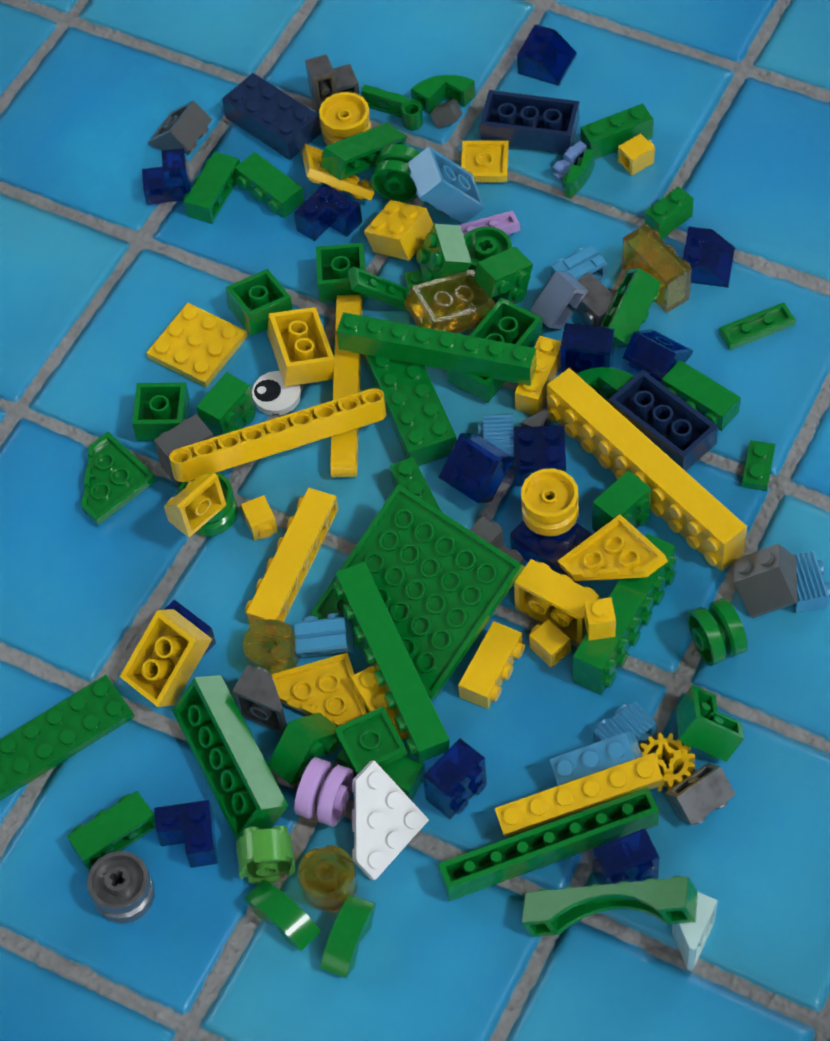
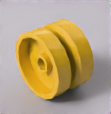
M336 93L328 97L321 104L319 115L322 136L327 145L371 129L368 103L356 93Z
M552 468L536 471L524 481L521 488L522 519L530 530L543 536H558L569 531L575 525L579 515L578 486L573 477L564 471Z

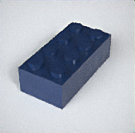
M255 73L249 75L222 98L225 118L289 160L301 152L305 144L309 145L321 134L318 114Z
M489 90L480 121V141H509L510 147L565 154L566 150L569 147H573L579 124V101Z
M644 370L639 372L608 399L609 404L685 471L717 443L718 426Z

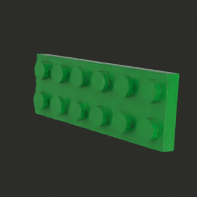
M104 675L0 739V801L135 718L132 710L107 675Z

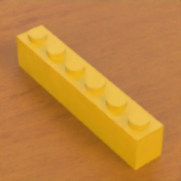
M308 487L305 495L299 498L297 511L294 516L289 518L287 531L284 537L281 536L278 540L277 551L274 557L268 560L266 574L264 578L258 580L253 600L250 599L247 602L245 614H247L250 626L278 635L339 510L337 496Z
M654 753L496 807L495 811L503 835L507 839L648 787L650 790L664 785V780Z

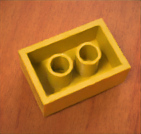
M316 307L269 313L267 335L285 387L333 380L335 359Z
M533 559L528 562L514 583L515 609L542 624L549 619L570 639L581 644L587 634L584 619V601L599 599V595L593 589L583 587L575 583L569 576L565 574L560 575L543 562L538 563Z
M174 609L157 610L119 677L157 707L175 705L211 643L212 638Z

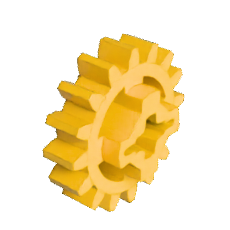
M658 733L657 740L649 736L648 745L640 744L642 756L656 751L654 755L664 780V785L657 787L658 792H661L663 786L667 787L668 790L671 789L673 785H677L690 776L691 773H694L695 754L690 753L691 747L683 746L679 739L677 741L673 740L672 733L669 734L668 738H664L662 733ZM662 756L664 757V760L666 761L667 765H669L668 769L666 764H664V761L662 760Z

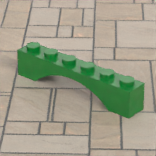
M673 876L666 879L649 878L637 882L620 881L617 884H592L587 887H565L557 890L540 889L537 892H527L525 894L522 924L532 937L559 935L569 926L585 917L615 909H631L645 912L659 918L667 925L696 922L698 891L688 876Z

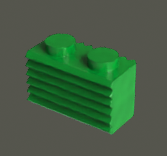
M680 187L672 189V192L662 197V200L655 202V205L645 210L644 231L655 240H662L693 216V197Z

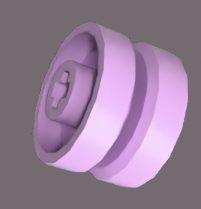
M314 757L306 767L297 789L294 807L295 814L309 819L317 815L318 822L335 827L348 805L352 792L354 771L340 765L332 769L331 762Z

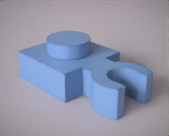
M579 141L573 147H569L564 154V159L554 164L553 168L557 171L553 176L560 181L563 180L564 174H568L571 165H577L579 157L583 158L587 145Z

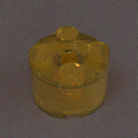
M268 619L263 621L257 620L250 625L243 638V650L247 665L254 668H264L270 674L297 666L299 655L295 652L296 638L288 623Z
M326 845L324 848L310 850L302 858L299 865V881L307 902L320 910L329 912L339 911L348 896H354L357 890V876L350 855L340 847Z

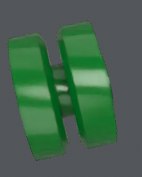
M391 144L383 147L379 151L370 180L374 191L384 199L402 203L416 199L418 197L416 194L417 188L415 182L410 177L411 171L408 162L420 154V152L404 144Z
M483 226L475 228L464 236L472 263L463 278L469 284L478 288L481 287L474 281L477 263L512 248L510 237L504 231L495 227Z
M218 472L215 474L218 475L226 506L194 534L216 536L233 526L237 518L238 506L234 498L232 486L229 479ZM191 481L182 482L178 489L177 495L183 489H185L187 484Z
M721 598L711 602L708 610L701 606L687 613L688 628L700 656L709 666L723 662L726 654L735 657L747 651L748 643L744 627L733 605L727 599Z

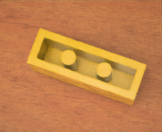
M539 336L534 347L536 348L537 366L531 386L518 384L515 391V410L535 415L542 410L547 397V384L555 379L563 361L562 341Z
M493 621L458 684L459 698L485 709H489L493 701L497 702L502 691L501 685L504 679L509 680L513 672L515 659H520L524 652L525 644H523L522 632Z

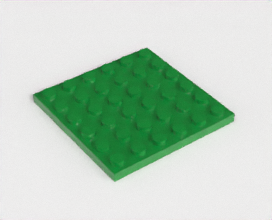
M398 484L340 570L362 562L366 563L428 695L435 700L525 566ZM335 577L310 612L311 615L318 617L319 620L328 619V615L332 613H341L343 617L345 616L343 611V605L345 604L342 598L338 599L333 589V584L336 583ZM353 632V644L362 650L365 649L363 642H358Z

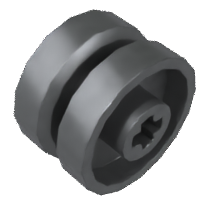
M124 851L108 853L99 858L90 869L87 878L89 894L100 915L109 922L119 924L134 922L143 917L151 908L155 896L154 884L142 859L133 853Z

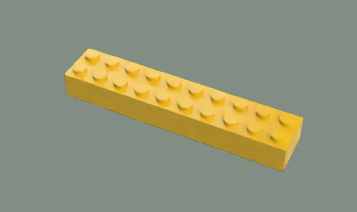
M568 368L547 384L546 398L549 418L553 422L559 423L569 437H574L581 443L582 448L587 453H592L603 468L609 469L614 473L617 480L629 470L651 487L650 509L658 517L661 516L673 532L681 534L692 549H697L703 554L705 560L711 566H716L722 572L735 559L744 554L747 526L574 371Z

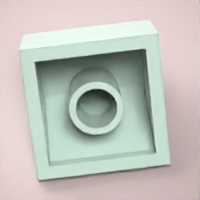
M699 892L697 896L696 922L673 924L672 935L686 968L692 972L715 923L718 900Z

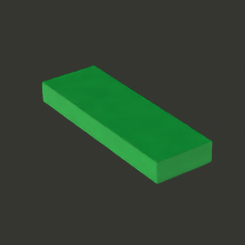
M356 267L348 270L350 285L353 291L404 311H408L412 307L408 288Z
M783 302L719 327L718 333L728 349L733 350L794 326L796 319Z

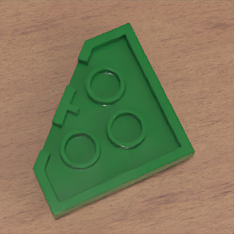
M109 432L89 446L88 466L86 467L84 479L85 489L81 502L82 510L99 526L157 481L156 476Z

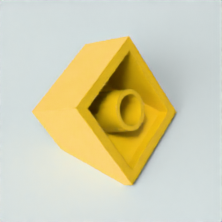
M215 473L201 474L195 480L189 482L185 489L177 496L172 497L164 506L168 521L189 538L226 506L218 475Z

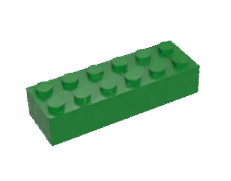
M361 354L375 388L382 390L384 393L386 413L406 459L414 457L417 465L421 466L457 454L456 434L425 366Z
M648 533L645 537L665 554L668 562L648 577L619 579L608 597L612 598L616 618V637L589 641L588 634H586L573 656V682L601 696L606 687L611 688L617 668L619 666L623 667L629 655L627 651L630 646L637 644L641 635L640 629L643 625L647 626L653 615V607L660 605L665 594L663 590L666 585L673 583L677 573L674 570L678 559L675 557L676 546Z
M222 676L194 677L174 707L173 713L236 840L243 836V830L249 827L272 829L288 807V804L262 752L259 750Z

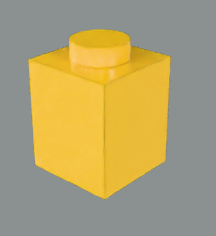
M641 133L618 146V162L632 176L654 163L655 146Z
M265 495L241 504L243 517L254 541L268 538L278 532L276 519Z
M612 598L584 601V619L588 640L616 637V618Z
M549 619L542 625H536L531 630L529 635L530 649L551 668L571 652V639Z

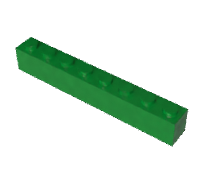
M345 312L342 314L336 331L339 350L531 386L537 366L536 348Z
M362 562L335 572L336 583L333 584L335 595L338 599L342 598L345 604L343 605L344 614L347 620L352 619L355 625L353 632L356 640L363 642L365 659L368 664L372 663L376 670L373 674L377 685L384 687L386 692L384 694L385 702L388 708L394 709L397 715L394 717L395 723L400 732H405L407 737L405 743L410 755L415 754L418 762L421 763L449 752L450 739L366 563Z
M647 787L438 863L440 879L449 901L657 826L659 809Z

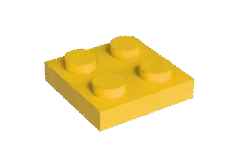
M463 141L461 167L472 173L475 182H507L509 141Z

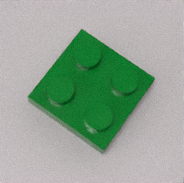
M384 706L334 729L335 735L356 775L370 761H375L382 767L408 755L407 749Z

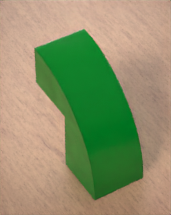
M459 75L434 76L412 87L411 96L413 100L420 102L422 110L431 114L436 105L441 104L446 98L450 100L456 99L459 105L465 107L476 97L475 81Z
M609 367L592 368L577 373L596 392L599 391L608 399L635 377L626 371Z
M265 879L244 898L260 919L274 925L290 946L300 951L321 932L313 920L291 898Z
M353 895L348 896L330 932L320 969L347 978L355 966L359 943L371 929L376 903Z

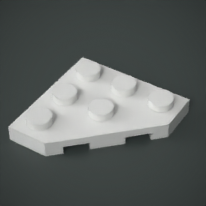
M370 761L352 780V792H354V809H352L354 849H352V861L370 880H376L429 819L375 761Z

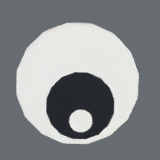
M280 371L268 372L259 377L252 389L255 406L266 415H272V413H278L279 415L287 414L295 409L301 399L300 385L285 387Z

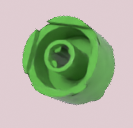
M275 826L272 829L249 827L243 830V836L236 842L239 876L242 880L245 876L248 878L249 883L259 884L263 879L270 883L280 881L281 875L287 873V878L293 875L295 872L292 837L288 833L286 826Z

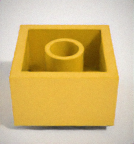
M390 200L364 230V233L373 252L409 261L422 246L426 235L434 224L427 208Z

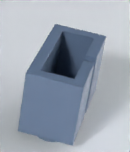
M556 271L549 278L543 292L536 297L530 311L541 317L542 322L547 327L562 330L574 313L567 305L570 304L573 308H577L588 293V290L570 273Z

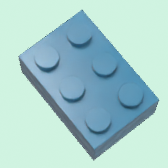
M428 146L408 162L411 171L410 177L415 182L417 188V196L421 201L433 205L437 211L441 210L452 220L456 219L464 224L485 209L472 173Z

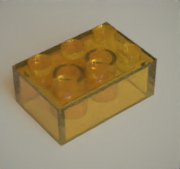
M645 224L623 237L622 268L625 271L640 268L662 282L655 302L666 313L689 300L692 269L687 261H683L676 254L672 246L667 245L661 239L657 231L652 230Z
M472 269L411 286L404 305L417 326L458 333L477 327L494 307L495 302L474 281L475 271Z

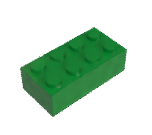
M501 297L470 336L533 348L539 336H543L542 318ZM447 370V381L487 403L491 401L506 382Z

